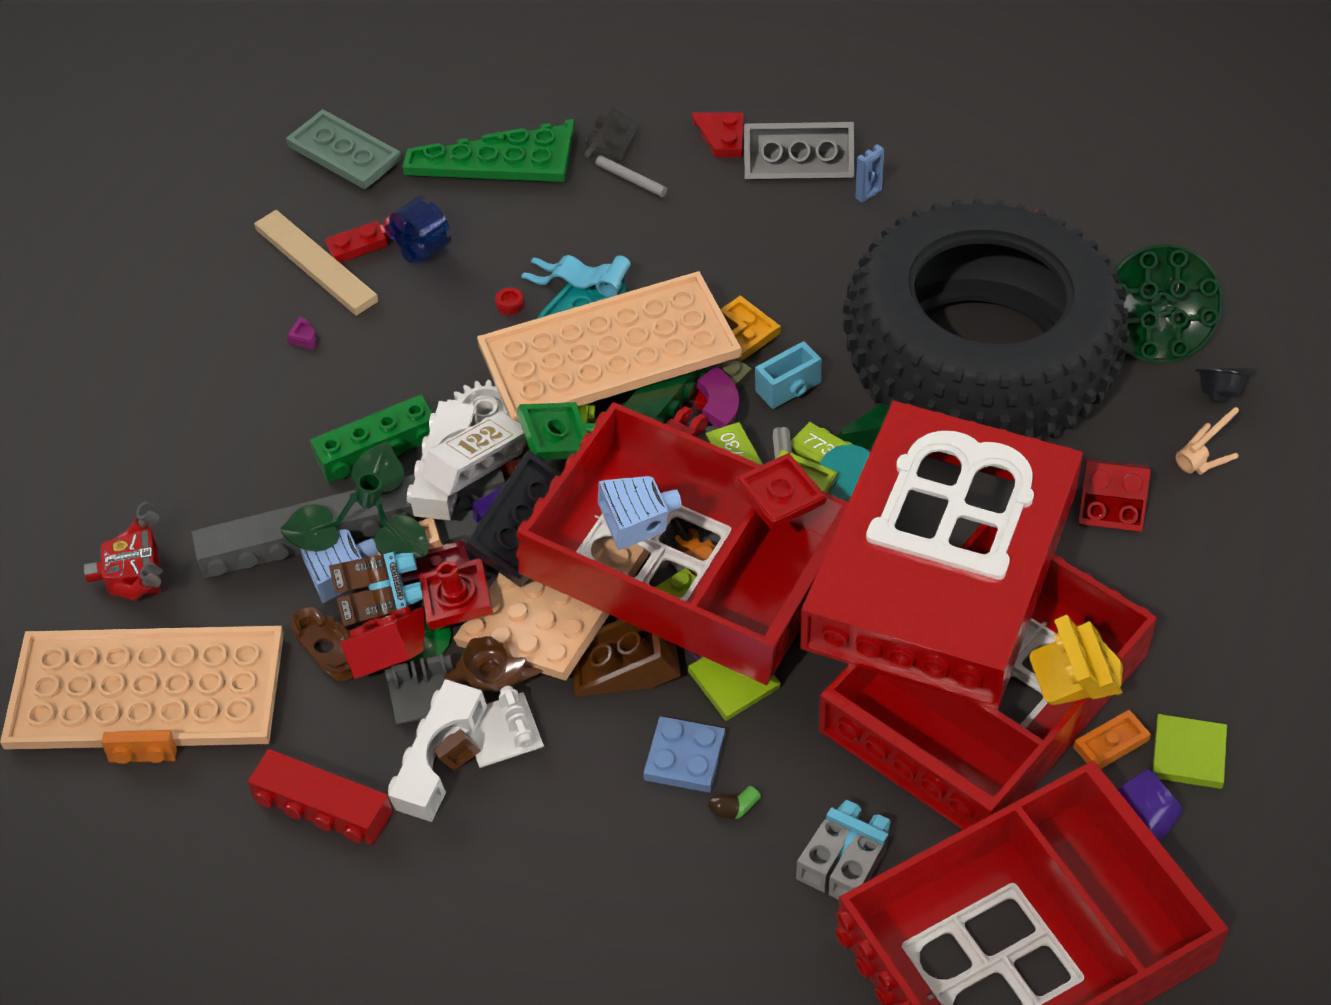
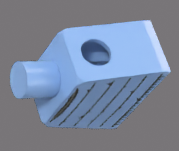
M650 476L599 481L598 504L618 550L663 533L667 526L668 512L681 509V499L678 491L675 489L660 493L654 478Z
M344 529L338 531V542L327 550L314 552L300 548L304 563L322 603L341 594H335L329 565L377 556L378 550L372 538L355 545L349 530Z

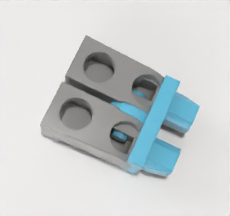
M845 800L838 809L831 807L826 819L822 822L797 861L796 879L824 893L829 886L828 895L838 900L839 896L869 881L887 851L890 819L877 814L872 817L869 824L858 820L861 816V808L849 800Z

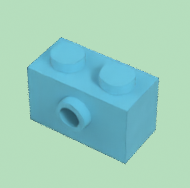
M803 341L755 367V391L774 409L794 397L801 396L807 390L821 383L822 359Z

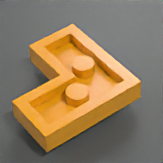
M741 295L720 309L728 325L733 328L732 332L741 347L742 357L736 358L741 362L781 334V326Z

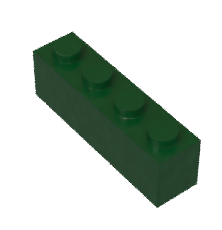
M713 366L640 387L624 404V407L665 424L675 417L676 413L682 409L689 399L694 398L697 393L698 379L713 369Z

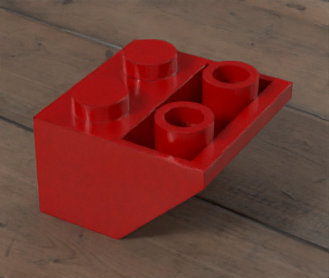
M1085 458L1078 524L1142 532L1150 467L1148 465Z
M405 606L391 612V615L383 618L378 616L349 631L351 636L341 641L340 645L354 679L404 662L424 651L425 612L423 607L411 611L409 606Z

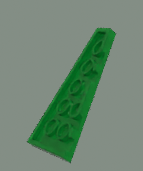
M574 119L565 120L564 125L551 127V123L541 124V129L531 131L519 128L482 135L481 140L468 142L467 138L458 139V144L448 146L436 143L408 148L403 164L404 175L565 182L575 122Z

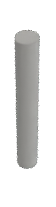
M600 155L596 159L597 166L660 197L665 196L667 187Z

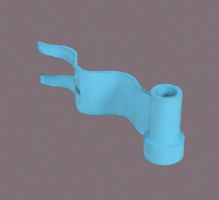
M569 255L563 256L556 264H550L533 257L531 263L538 265L548 272H552V274L547 277H540L524 272L521 278L539 285H546L552 277L558 276L580 289L596 285L599 293L606 297H613L619 292L622 286L621 281L631 264L624 256H616L612 264H602L598 267L586 266L575 257Z

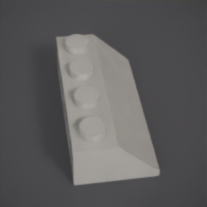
M854 122L744 124L745 179L854 178Z

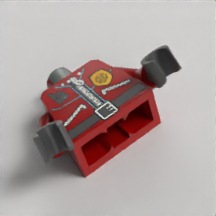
M148 502L141 503L136 510L137 518L129 528L114 539L103 542L101 545V561L84 564L85 578L88 583L103 580L109 595L131 601H136L143 595L161 594L160 574L163 572V569L159 567L158 546L148 525H155L159 522V515L154 512L156 511V506Z

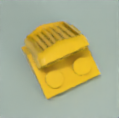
M1068 615L1054 620L1058 629V633L1054 634L1055 641L1033 650L1029 656L1046 702L1051 705H1058L1086 698L1097 699L1121 694L1123 664L1102 641L1099 632L1089 621L1076 626Z

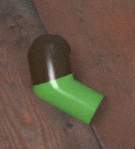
M748 786L738 797L718 794L712 796L708 802V807L716 816L740 819L761 798V795L754 787Z

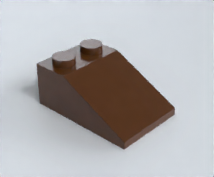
M621 619L599 629L573 669L574 691L578 697L650 689L680 677L676 644Z

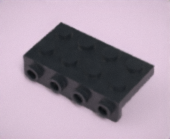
M529 450L524 454L463 545L465 549L520 588L530 578L519 574V559L516 558L519 548V539L516 537L518 528L524 520L528 521L532 516L538 499L544 498L547 495L553 478L556 475H561Z

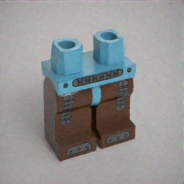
M395 551L329 565L335 594L366 586L369 588L366 591L337 598L343 626L389 614L423 599L421 582L404 586L401 573L417 570L414 553L396 554Z

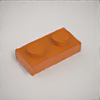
M1127 710L1076 739L1073 748L1086 763L1094 760L1099 768L1102 769L1147 743L1151 734L1130 710Z
M171 730L103 733L101 743L109 763H160L162 761H176L177 747Z

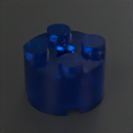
M417 196L389 216V223L385 225L387 234L396 240L401 248L403 257L410 263L414 260L418 262L426 260L451 242V236L447 238L446 230L450 227L446 217L432 201L428 204L424 202L423 199L425 197Z

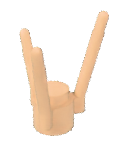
M1237 407L1233 408L1211 429L1210 423H1206L1188 444L1177 452L1176 461L1183 471L1189 474L1197 471L1199 475H1202L1211 468L1239 457L1238 453H1233L1207 462L1209 451L1204 445L1239 412V409Z

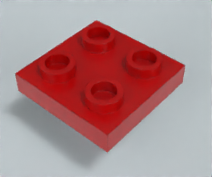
M481 559L457 565L452 561H445L437 567V570L419 575L426 619L430 630L493 614L485 567Z

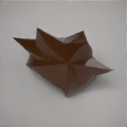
M491 636L471 639L464 649L456 669L445 674L443 677L449 681L482 691L499 692L503 687L519 685L523 680L531 678L543 672V670L525 665L526 657L514 658L507 642H500Z

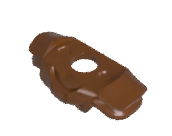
M305 607L293 613L289 626L298 642L320 668L337 681H347L354 676L340 645L341 641L350 637L349 630L342 623L335 621L331 615L324 617L319 610L313 607ZM322 641L333 645V649L327 653H320L314 647Z

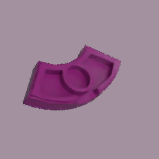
M715 366L698 379L696 388L704 394L707 400L706 406L702 409V414L707 416L708 422L718 428L733 424L738 411L739 395L731 378L723 370Z

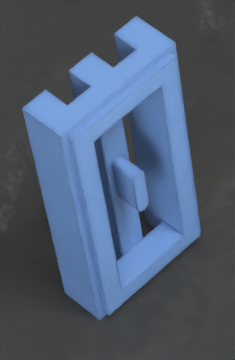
M878 144L873 147V152L870 149L867 150L865 157L863 155L857 157L855 198L861 203L882 191L884 148Z

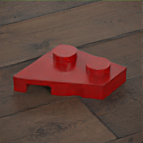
M692 113L693 125L698 126L701 131V137L705 143L709 144L710 150L715 157H742L744 113Z

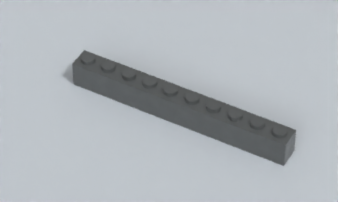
M498 467L457 491L458 496L453 512L473 510L472 503L504 486L505 480L501 468ZM415 475L404 477L403 484L394 492L381 493L380 499L383 500L384 513L389 523L398 514L408 515L418 522L427 519L414 516L412 505L407 502V490L410 484H414ZM355 490L191 531L197 562L203 578L220 576L235 570L251 568L255 565L301 554L300 548L291 544L281 534V526L288 521L297 509L311 504L327 508L332 513L333 520H335L347 504L350 494L355 493ZM354 502L341 524L335 526L337 531L349 530L353 540L375 536L376 532L384 527L381 524L376 506L364 508L357 502Z

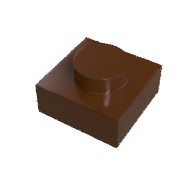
M461 728L455 733L448 735L441 744L434 748L438 758L453 771L457 770L481 751L477 743Z

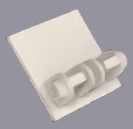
M512 686L503 687L500 690L499 700L486 704L487 708L474 735H469L481 750L475 755L479 768L544 747L524 692L518 694V691L513 689Z

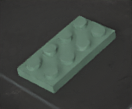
M323 109L286 138L289 148L363 189H367L402 160L399 150Z

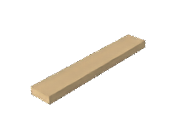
M278 210L271 212L254 223L256 231L354 315H359L379 301L377 294Z

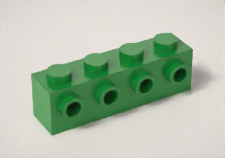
M420 394L310 439L314 458L328 483L343 479L351 474L354 464L362 455L379 444L388 441L396 456L422 445L423 438L429 436V420L432 411Z

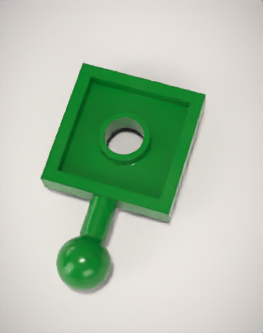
M576 402L519 404L516 411L531 453L541 460L568 459L571 454H576L580 449L584 435L587 432L591 433L595 428V423L583 422ZM549 428H553L561 434L553 433Z

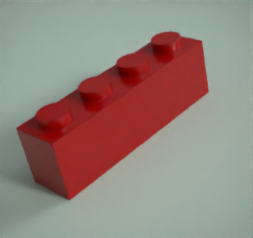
M270 749L267 750L247 781L253 799L259 805L266 808L273 806L281 809L293 819L299 820L304 818L309 820L321 830H334L342 833L348 840L354 843H361L362 841L373 846L393 813L387 794Z

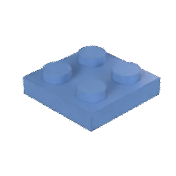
M660 716L644 769V780L711 793L725 739V728Z

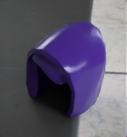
M1149 769L1132 778L1118 789L1158 841L1171 830L1182 815V807Z

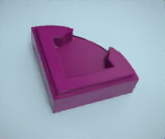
M299 317L288 333L287 341L288 344L314 350L317 344V337L310 322L305 318Z

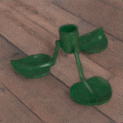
M388 441L367 451L354 464L351 478L356 486L355 493L350 494L347 504L337 519L333 520V515L327 508L311 504L297 509L280 528L281 534L298 548L314 552L327 550L338 542L339 533L335 526L341 524L354 502H357L364 508L377 507L381 524L384 526L376 532L374 540L376 549L380 554L395 551L396 554L414 553L415 560L427 556L429 550L427 535L423 527L414 518L398 514L391 519L390 523L386 519L383 500L380 499L381 493L394 492L400 488L404 481L403 466L394 454Z

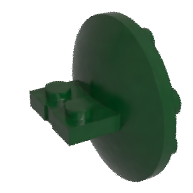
M1153 244L1135 250L1116 265L1115 269L1119 276V284L1122 285L1126 297L1124 307L1128 308V318L1125 324H1127L1129 336L1127 343L1124 344L1127 346L1126 353L1146 362L1170 363L1194 354L1207 343L1218 326L1223 299L1218 277L1204 258L1182 246ZM1162 357L1172 358L1167 360H1153L1154 358Z

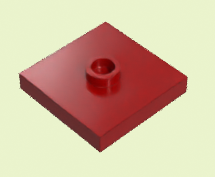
M790 453L736 477L734 482L735 487L771 530L826 503V495Z

